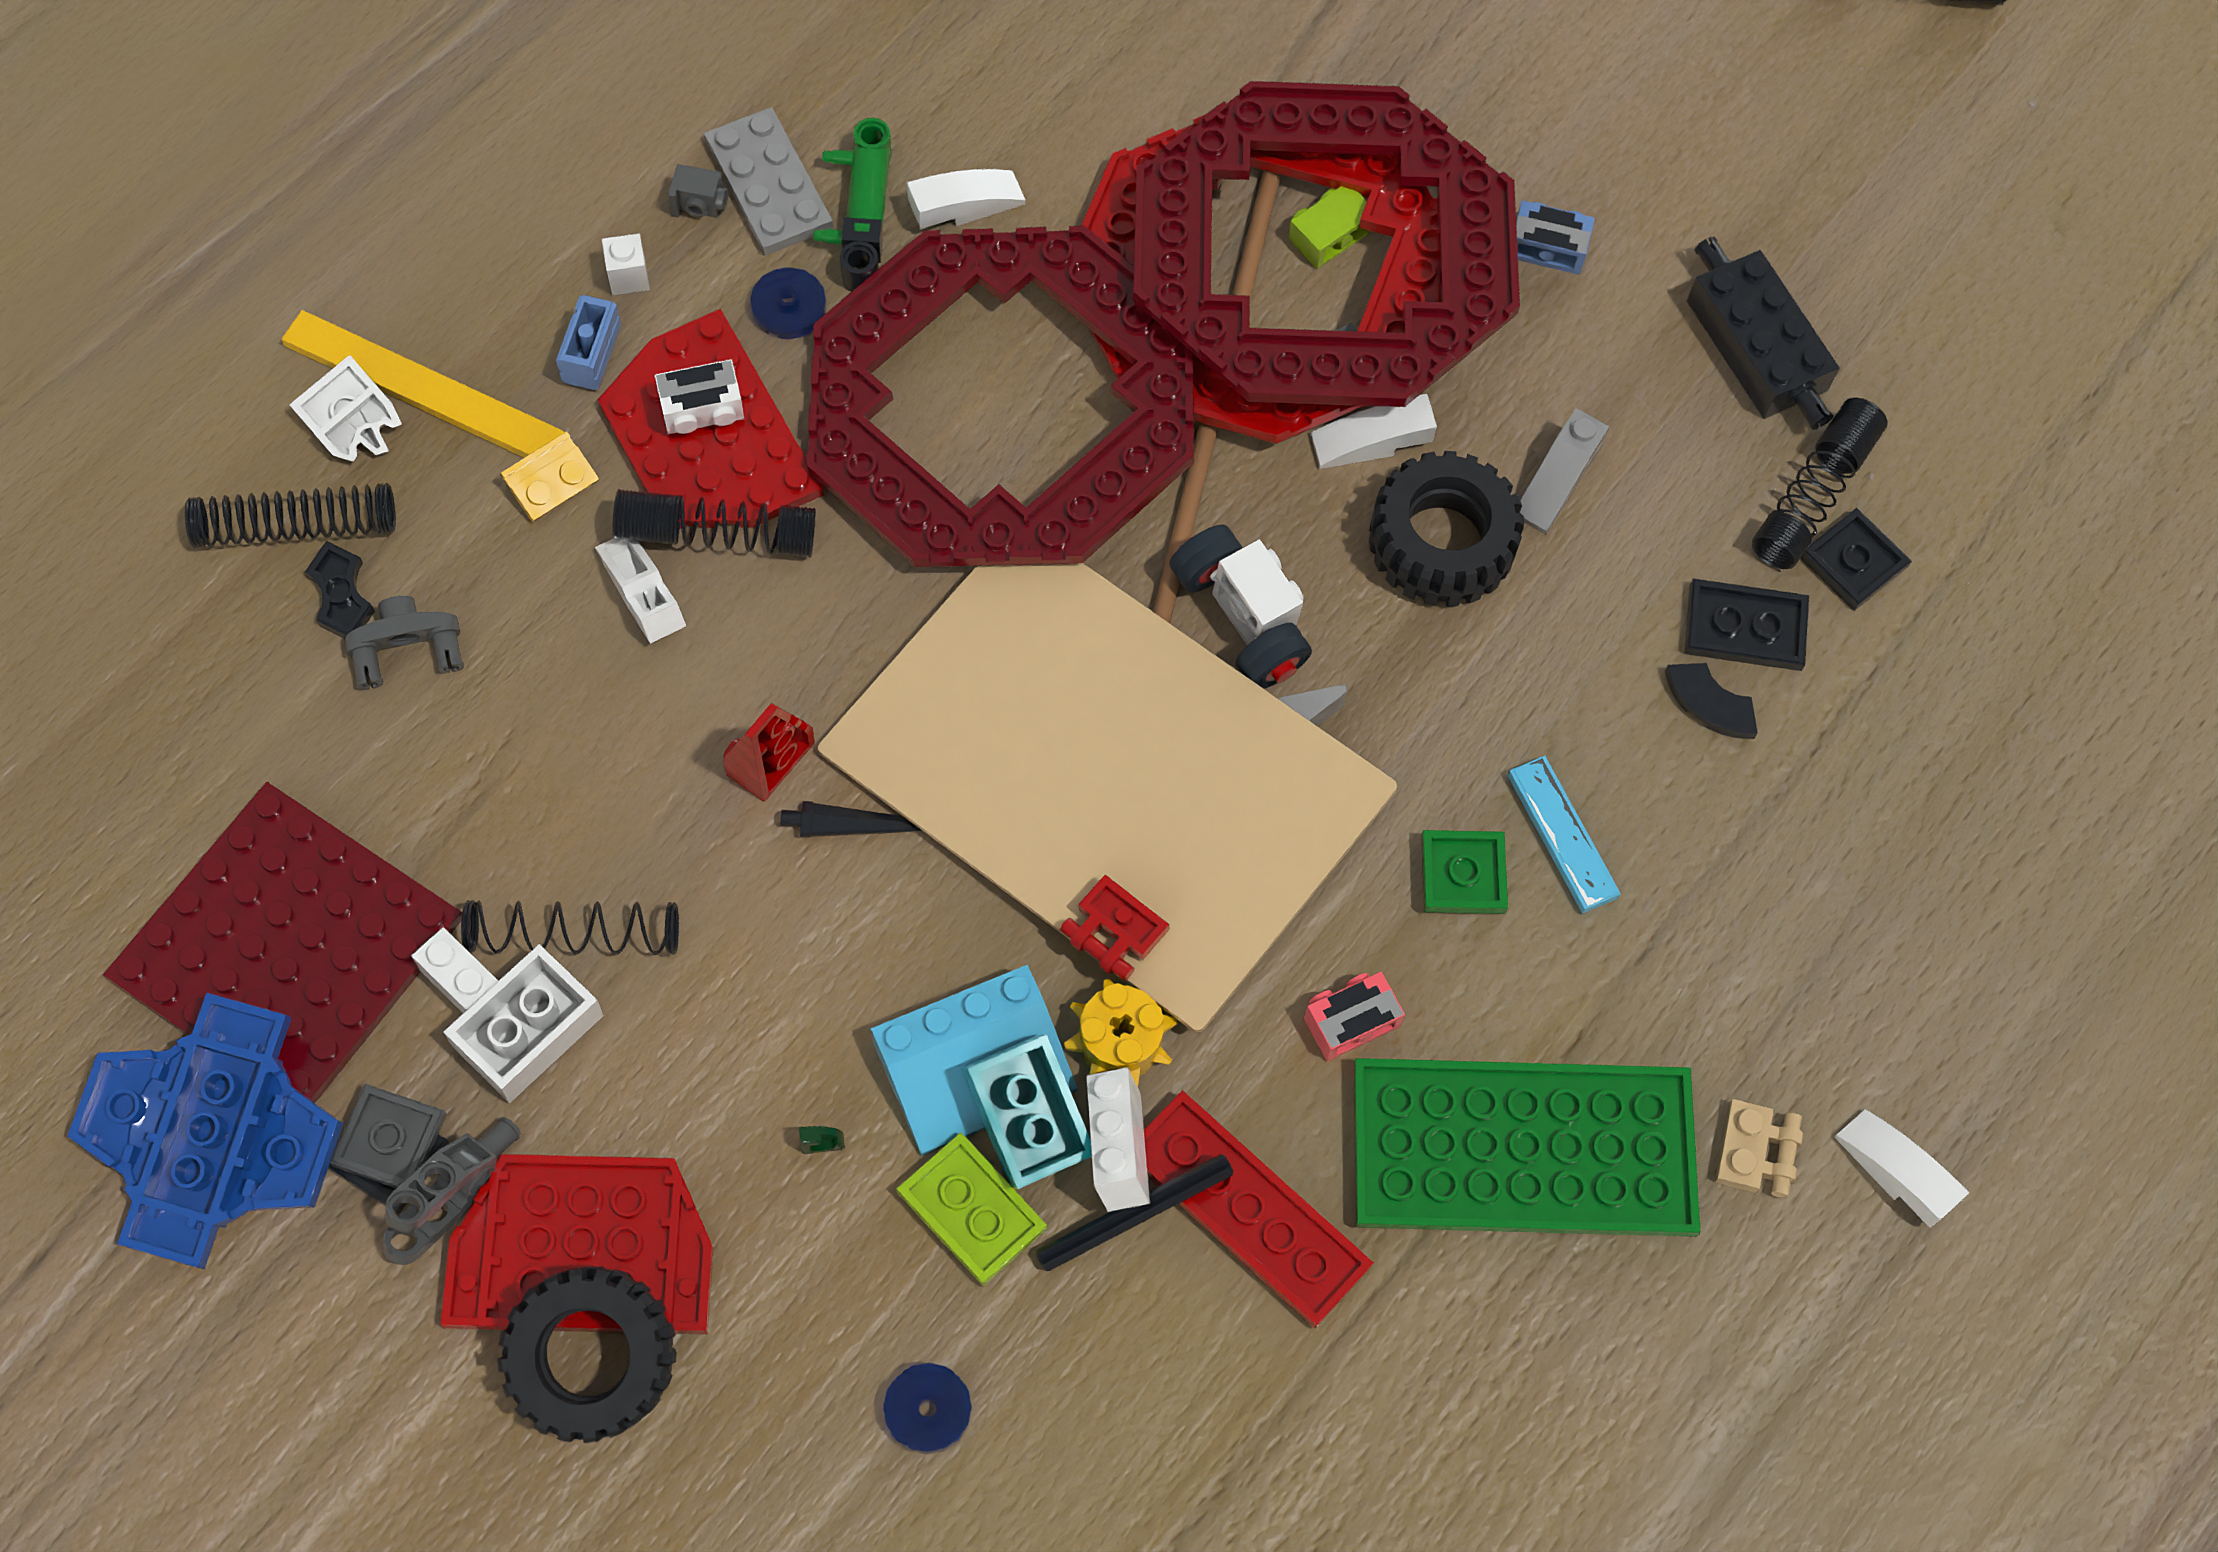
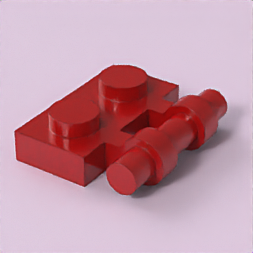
M1106 874L1078 904L1079 911L1088 917L1087 920L1080 926L1073 919L1068 918L1060 928V931L1071 939L1070 944L1080 952L1083 950L1087 951L1100 962L1099 967L1108 974H1116L1123 981H1126L1135 969L1124 960L1126 954L1132 951L1140 959L1144 960L1170 930L1169 923ZM1101 928L1117 940L1111 948H1108L1094 937Z

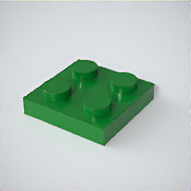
M1423 830L1421 845L1424 912L1506 914L1508 910L1505 832Z

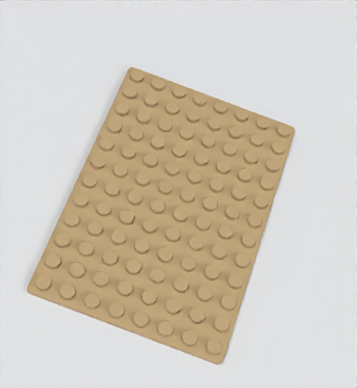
M1084 563L976 566L818 745L821 756L1065 937L1067 936L1060 931L1062 924L1068 918L1073 919L1080 926L1087 920L1088 917L1079 911L1078 904L1106 874L1169 923L1170 930L1144 960L1140 959L1132 951L1126 954L1124 960L1135 968L1126 982L1134 988L1147 993L1156 1001L1158 1006L1197 1033L1202 1032L1397 791V783L1394 779ZM1102 928L1094 936L1108 948H1111L1117 941Z

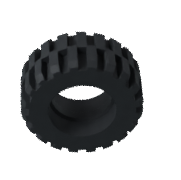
M1444 451L1443 456H1436L1435 452L1424 453L1421 455L1420 461L1417 462L1415 458H1410L1401 464L1400 471L1398 469L1393 470L1386 478L1385 485L1380 487L1369 527L1371 532L1369 537L1370 551L1375 554L1374 563L1378 571H1387L1385 580L1393 588H1396L1398 585L1404 588L1403 595L1414 600L1415 596H1419L1425 599L1424 604L1436 606L1437 601L1446 602V607L1459 606L1461 599H1465L1470 604L1480 600L1483 592L1490 594L1498 588L1500 580L1506 578L1512 567L1524 528V516L1520 513L1522 504L1517 494L1511 495L1513 485L1507 477L1500 479L1497 476L1498 469L1490 463L1483 466L1477 462L1478 457L1467 454L1466 458L1456 456V451ZM1430 508L1455 510L1466 516L1476 526L1481 541L1462 550L1440 549L1424 541L1414 530L1410 519L1415 514Z
M602 1266L578 1267L544 1279L542 1283L532 1287L523 1295L524 1299L519 1305L513 1307L507 1317L509 1320L507 1329L501 1331L498 1345L503 1346L502 1356L497 1358L498 1372L504 1371L506 1383L502 1387L506 1397L512 1395L518 1406L514 1410L522 1419L528 1417L536 1423L533 1427L544 1435L549 1432L558 1435L557 1440L571 1443L574 1440H583L584 1443L598 1442L603 1438H612L625 1432L641 1421L659 1403L660 1397L664 1390L668 1388L673 1376L671 1369L672 1365L676 1362L677 1349L673 1348L672 1338L675 1336L673 1323H668L664 1312L667 1309L660 1299L656 1300L651 1295V1288L645 1283L633 1280L629 1277L630 1274L621 1270H608ZM581 1311L600 1312L615 1320L624 1331L630 1349L628 1367L622 1379L611 1390L595 1396H581L565 1389L552 1374L547 1358L548 1341L555 1327L567 1316Z

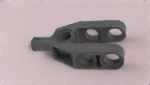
M501 1117L479 1140L474 1139L467 1133L441 1148L391 1193L386 1202L385 1219L388 1228L385 1230L383 1238L384 1255L389 1261L398 1265L413 1263L465 1215L473 1205V1199L481 1186L489 1181L491 1171L495 1172L496 1159L513 1142L520 1138L521 1133L511 1120ZM437 1173V1181L430 1188L427 1187L424 1182L425 1179L431 1174ZM404 1202L412 1203L399 1217L394 1214L393 1209L398 1204ZM440 1207L446 1211L447 1215L441 1221H428L431 1216H434L439 1211ZM399 1234H408L415 1239L416 1244L410 1250L400 1251L391 1245V1240Z

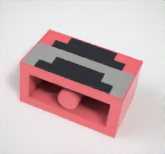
M1382 971L1372 976H1369L1368 973L1360 974L1346 983L1347 988L1334 994L1331 990L1321 992L1309 1001L1310 1005L1307 1006L1304 1021L1327 1062L1400 1028L1405 1013Z

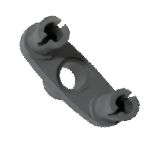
M394 596L382 600L378 603L381 620L361 626L348 633L345 637L347 654L353 658L357 679L356 685L361 690L370 689L368 673L374 688L383 685L377 657L379 650L432 640L439 673H450L448 657H450L454 672L464 668L457 636L460 635L457 616L446 612L417 613L415 600L410 596Z

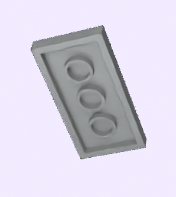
M772 107L704 133L705 142L765 256L814 237L815 230L833 229V220Z

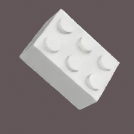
M539 944L444 1031V1034L451 1046L503 1098L511 1103L604 1015L598 1000Z

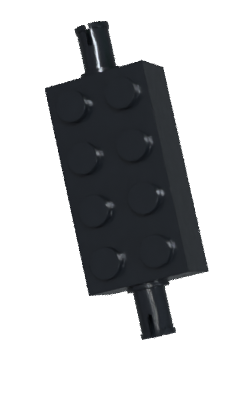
M1709 237L1710 244L1707 239H1704L1695 247L1694 251L1699 255L1709 272L1696 277L1687 298V303L1763 419L1798 405L1809 422L1811 429L1816 430L1819 428V425L1823 427L1832 420L1834 415L1829 411L1819 395L1829 390L1840 367L1761 249L1735 261H1730L1718 244L1716 237Z

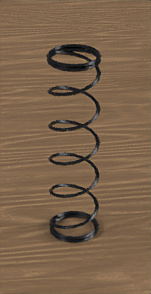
M467 900L463 906L461 919L462 946L470 953L475 952L478 942L480 917L486 943L495 954H500L507 947L511 939L519 912L522 932L529 949L532 951L534 948L526 931L521 902L518 900L515 904L511 926L504 945L500 950H495L487 934L481 901ZM557 901L554 906L549 931L542 947L545 949L550 940L558 911L562 933L568 948L575 955L580 954L589 941L598 910L605 943L614 955H618L628 942L637 909L643 938L648 950L653 955H658L665 947L668 955H675L679 938L678 906L676 902H669L667 904L665 936L659 950L653 951L646 934L640 904L635 902L624 941L620 949L614 951L606 933L601 905L597 901L593 907L584 943L579 950H574L566 932L561 903Z

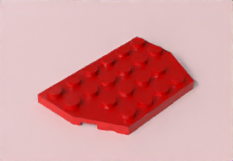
M721 309L651 339L598 399L602 413L644 490L648 493L675 494L676 496L682 495L684 497L685 528L693 526L696 521L698 522L697 527L702 528L701 511L697 520L695 518L698 502L701 497L705 501L706 528H714V524L717 521L719 524H722V511L720 518H716L718 506L722 499L725 500L726 524H736L739 521L740 527L743 528V511L741 518H737L742 501L746 503L747 527H756L759 510L763 503L766 504L767 519L769 521L779 516L781 505L797 507L824 495L821 483L808 472L805 455ZM732 359L741 396L744 419L735 420L733 423L725 426L715 424L697 428L693 432L685 434L678 432L668 434L655 375ZM763 515L761 519V524L764 523Z
M501 1154L496 1163L495 1172L491 1171L489 1181L481 1186L473 1199L474 1204L461 1225H457L449 1238L440 1324L443 1329L506 1330L509 1324L507 1317L514 1306L520 1304L524 1299L523 1295L532 1287L542 1283L548 1277L578 1267L602 1266L608 1270L626 1272L630 1274L629 1277L637 1282L642 1281L650 1287L651 1295L656 1300L660 1299L667 1309L664 1313L668 1323H673L675 1334H708L714 1248L675 1158ZM596 1311L573 1313L564 1318L553 1330L624 1333L615 1320Z

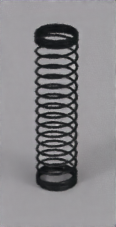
M378 483L376 485L375 512L379 531L373 520L372 494L368 484L365 486V500L369 517L367 531H364L360 521L359 493L355 485L352 487V501L356 517L354 532L350 530L347 522V500L345 489L342 486L339 488V501L343 518L341 533L337 531L334 523V499L332 489L329 487L326 489V502L330 519L328 534L324 532L321 523V499L319 490L316 488L313 491V503L317 520L315 535L312 534L309 527L308 498L304 489L300 492L301 511L304 521L302 536L299 535L296 528L295 498L291 490L287 493L288 512L292 526L290 537L286 536L283 529V505L278 491L274 494L275 513L279 527L277 538L273 537L270 530V504L268 495L265 492L261 495L262 514L266 527L264 539L260 538L257 531V504L252 493L248 496L249 515L253 528L251 540H248L244 532V504L242 496L239 494L235 498L236 516L240 530L238 541H235L231 533L232 512L229 497L226 495L222 499L223 518L227 531L225 542H222L218 534L219 511L214 496H211L209 500L210 519L214 532L213 542L209 543L208 517L204 501L201 497H189L187 499L184 515L188 540L193 548H204L206 544L209 547H213L217 541L222 546H226L229 540L235 545H239L242 539L251 544L255 537L259 542L264 543L268 536L272 541L277 542L281 535L286 541H290L294 534L299 540H303L307 533L312 539H316L320 532L325 538H329L333 531L338 537H342L345 530L351 536H355L358 528L362 534L367 536L371 526L376 534H389V532H394L396 526L394 496L388 483Z

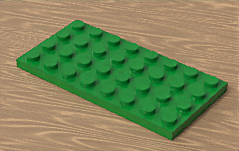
M1355 1058L1356 1228L1697 1237L1701 1233L1691 1067Z

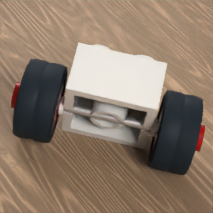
M1216 525L1191 537L1173 554L1169 562L1171 570L1186 591L1191 593L1198 592L1214 585L1212 595L1247 645L1236 658V665L1244 676L1263 689H1266L1289 679L1309 659L1312 654L1311 646L1297 627L1303 605L1302 592L1294 581H1288L1281 571L1282 566L1278 556L1272 549L1267 550L1260 539L1243 548L1228 526Z

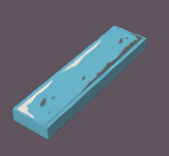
M1546 756L1509 770L1507 776L1581 913L1584 914L1618 899L1621 895L1619 889Z

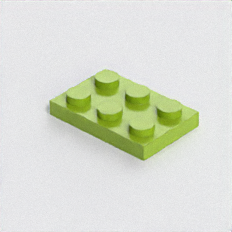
M959 1133L897 1188V1193L983 1287L1048 1229V1225L962 1133Z

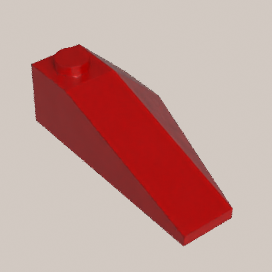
M771 703L742 738L734 739L726 748L723 755L726 775L765 802L814 745L813 727Z

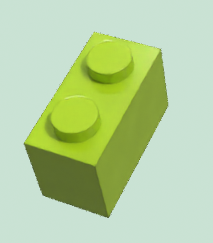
M1344 187L1332 188L1321 197L1319 202L1309 209H1300L1292 217L1288 239L1318 269L1372 232L1360 228V218L1367 201L1357 191Z

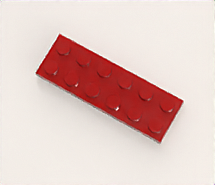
M1183 1090L1144 1129L1147 1175L1158 1186L1219 1154H1224L1233 1169V1175L1179 1203V1205L1315 1329L1373 1266L1374 1262Z

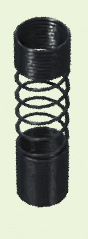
M1858 397L1848 398L1844 401L1816 443V452H1812L1807 456L1806 466L1797 471V481H1793L1788 485L1787 495L1782 496L1778 500L1777 510L1772 511L1767 516L1752 539L1754 552L1761 560L1779 569H1792L1796 566L1810 545L1812 537L1817 534V528L1813 522H1823L1827 519V514L1823 507H1834L1837 500L1833 493H1842L1846 490L1843 478H1853L1887 428L1888 421L1880 407L1869 400ZM1817 455L1823 466L1809 465L1810 459ZM1810 468H1818L1836 476L1843 485L1842 489L1834 490L1820 483L1814 477ZM1807 469L1814 481L1799 480L1800 474ZM1837 472L1845 473V474H1850V473H1852V474L1849 475V476H1845V475L1839 474V473H1837ZM1800 483H1810L1822 488L1832 497L1833 503L1826 505L1816 501L1804 491ZM1798 484V487L1805 496L1790 494L1791 487ZM1791 497L1801 498L1816 505L1822 511L1823 518L1815 519L1807 516L1794 505ZM1788 498L1791 506L1796 511L1780 509L1781 502ZM1788 513L1805 519L1813 527V533H1810L1809 528L1801 520Z
M618 489L616 492L612 534L615 540L622 538V540L626 539L627 541L630 539L635 542L642 540V542L646 541L647 543L650 541L651 543L658 542L660 544L662 542V544L670 543L671 545H676L679 538V520L681 518L683 541L686 546H689L694 539L698 522H694L690 539L687 542L684 497L682 495H664V493H644V491L636 492L632 490L624 491V489ZM701 497L698 502L695 518L696 520L699 518L701 511L703 541L709 549L715 540L719 522H715L708 544L705 501ZM722 499L718 506L716 518H720L722 511L724 544L727 550H731L736 540L740 522L737 521L735 524L734 533L729 545L725 500ZM744 501L740 503L737 518H741L743 511L744 541L748 552H751L755 546L763 515L765 545L769 554H772L776 547L778 555L812 557L816 518L815 508L781 505L776 532L770 549L766 504L763 503L760 507L753 540L749 547L746 503Z

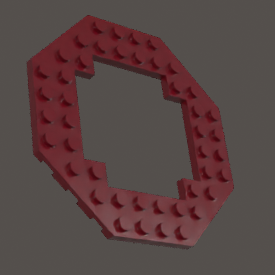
M1250 81L1240 88L1239 94L1228 103L1223 101L1203 116L1202 122L1189 132L1187 130L1183 131L1166 144L1162 153L1151 161L1146 159L1137 166L1133 301L1248 402L1406 407L1519 312L1520 290L1515 180L1504 171L1499 174L1486 163L1487 157L1466 140L1460 142L1447 131L1448 126L1428 109L1422 111L1409 100L1410 95L1399 86ZM1250 150L1399 155L1400 186L1437 187L1441 302L1404 301L1403 333L1250 328V296L1211 294L1212 179L1249 180Z
M1069 226V231H1047L1046 227L1016 228V232L994 233L993 228L962 229V234H940V230H924L814 323L807 469L816 480L914 567L1083 563L1194 463L1193 353L1133 301L1134 266L1085 226ZM1032 281L1133 364L1129 370L1111 385V394L1132 410L1133 413L1029 506L1025 507L998 484L970 509L869 421L893 400L892 391L871 373L975 284H981L1005 304Z

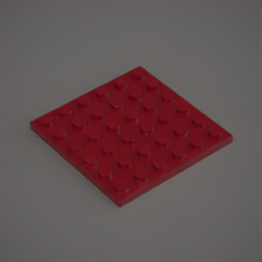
M266 782L105 971L103 976L187 1036L193 1032L206 993L291 1017L292 1019L278 1059L283 1061L282 1066L285 1068L292 1087L316 1103L419 975L420 970L412 955L443 927L451 934L461 922L462 912Z

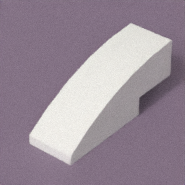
M974 169L955 171L907 182L908 201L920 229L952 219L955 225L959 226L1026 204L1014 173L1010 170Z
M1428 394L1419 395L1406 407L1375 406L1351 414L1311 432V440L1319 469L1391 457L1394 456L1396 448L1433 442L1437 425Z
M613 538L595 547L617 590L650 644L686 627L676 600L663 583L658 569L638 540L635 542L630 539L627 541L626 539L622 540V538L620 540Z
M1866 1109L1834 1137L1894 1200L1900 1196L1929 1228L1940 1221L1969 1194L1928 1153L1893 1126Z

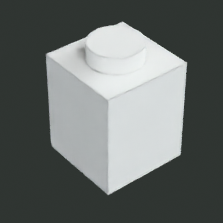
M640 233L602 239L612 296L650 290Z

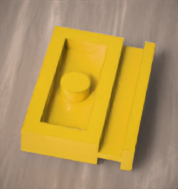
M568 432L560 435L500 474L532 523L599 480L579 448L571 440Z

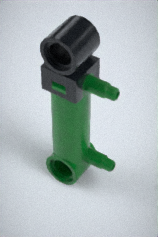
M874 117L865 118L855 126L853 131V151L833 150L823 151L822 161L825 163L852 166L847 216L844 217L843 230L825 229L814 231V241L843 245L840 256L842 278L845 287L851 292L879 269V263L882 262L883 224L889 162L892 157L889 126L883 120ZM858 266L865 267L863 269H856Z

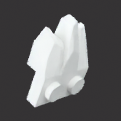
M350 355L290 404L292 409L333 456L352 462L357 457V446L360 443L375 455L388 453L389 450L379 430L385 425L391 428L402 425L390 400Z

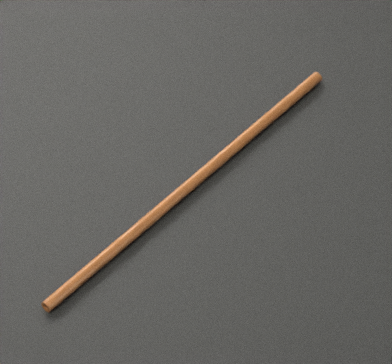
M1263 170L1232 295H1248L1251 298L1281 174ZM1201 422L1194 444V463L1188 468L1153 607V612L1168 623L1171 620L1180 584L1179 579L1171 570L1169 562L1173 554L1192 536L1218 427Z

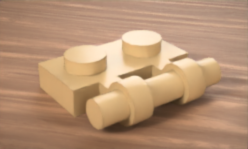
M1732 1099L1728 1104L1714 1182L1756 1193L1760 1189L1761 1179L1764 1178L1773 1181L1771 1192L1773 1196L1788 1198L1790 1184L1795 1183L1797 1168L1794 1167L1796 1149L1802 1145L1803 1132L1800 1131L1802 1116L1796 1113H1785L1783 1127L1771 1125L1774 1109ZM1768 1142L1780 1145L1777 1163L1765 1161Z

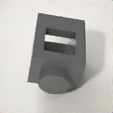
M677 164L668 192L671 216L679 217L682 211L695 217L709 216L717 218L719 210L724 211L728 201V189L723 188L721 172Z

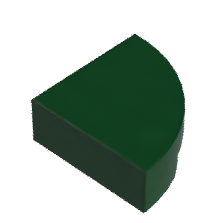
M824 1126L799 1127L802 1152L805 1154L838 1151L845 1148L844 1133L839 1129Z

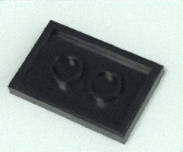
M1693 578L1689 587L1684 654L1802 671L1806 660L1809 595Z

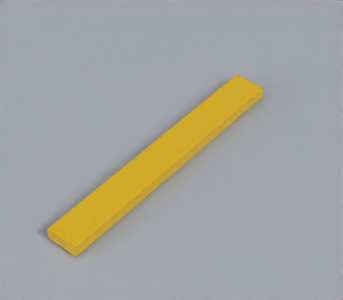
M301 310L281 339L285 347L332 369L350 355L382 392L523 458L565 433L561 429L304 310Z

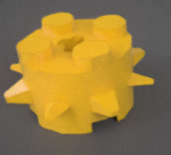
M1105 979L1103 990L1097 992L1086 1004L1076 1002L1071 1004L1070 1008L1080 1018L1079 1032L1064 1042L1065 1050L1083 1053L1086 1064L1091 1068L1089 1075L1128 1067L1138 1087L1139 1075L1146 1073L1155 1062L1170 1065L1172 1062L1170 1056L1161 1046L1163 1034L1176 1026L1178 1021L1173 1016L1163 1015L1156 1001L1144 991L1128 985L1114 984L1111 979ZM1125 1029L1128 1033H1122L1120 1037L1114 1035V1030Z

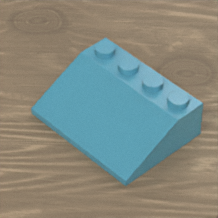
M1028 964L871 1028L873 1045L921 1156L946 1146L959 1133L968 1137L986 1129L961 1068L1036 1035L1047 1034L1070 1092L1077 1091L1076 1083L1046 1004Z

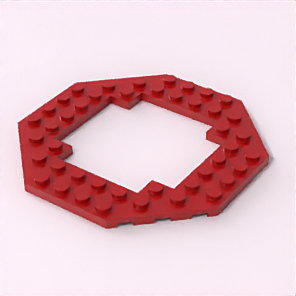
M1203 116L1193 119V124L1176 132L1173 128L1146 139L1145 145L1130 151L1124 148L1111 155L1081 226L1087 227L1133 266L1137 166L1146 159L1151 161L1162 153L1164 146L1183 131L1187 130L1189 132L1202 122ZM1250 150V167L1334 189L1339 187L1348 188L1359 192L1364 197H1368L1360 218V228L1393 237L1357 331L1403 333L1404 301L1441 302L1437 197L1433 198L1425 186H1400L1399 155ZM1212 179V189L1218 190L1222 179ZM1090 330L1118 379L1133 364ZM1193 354L1194 421L1277 444L1362 407L1354 405L1248 402Z

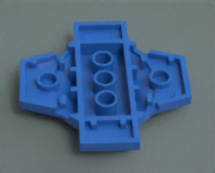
M206 993L192 1034L177 1040V1045L168 1051L139 1050L97 1053L68 1137L124 1176L127 1185L124 1189L132 1200V1204L117 1244L205 1269L219 1227L226 1228L228 1223L240 1218L248 1211L315 1207L343 1122L293 1088L285 1068L282 1066L283 1061L278 1059L292 1019L291 1017Z

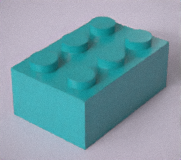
M1047 1034L1036 1035L961 1068L1007 1181L1013 1188L1020 1189L1092 1157L1090 1137Z

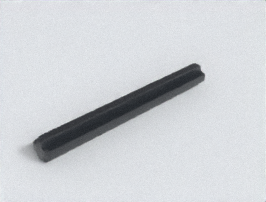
M1219 1154L1150 1190V1204L1110 1211L1039 1248L1036 1251L1037 1259L1045 1271H1051L1231 1177L1233 1169L1224 1154Z

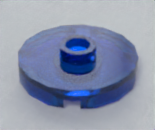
M792 267L775 269L763 275L754 285L750 297L753 319L760 329L768 334L769 332L777 334L778 338L783 339L800 338L811 333L814 323L825 315L827 309L824 287L819 280L803 269ZM785 298H793V299H794V300H792L791 302H784V301H782V300L785 299Z
M933 1363L913 1365L904 1370L888 1387L883 1405L886 1427L895 1441L909 1451L922 1454L942 1452L956 1444L967 1430L972 1412L969 1390L961 1378L946 1366ZM924 1403L935 1405L936 1412L931 1417H924L919 1412L920 1407Z

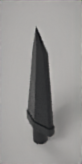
M803 801L802 811L781 810L780 826L800 827V837L922 831L916 825L898 815L813 803V801Z

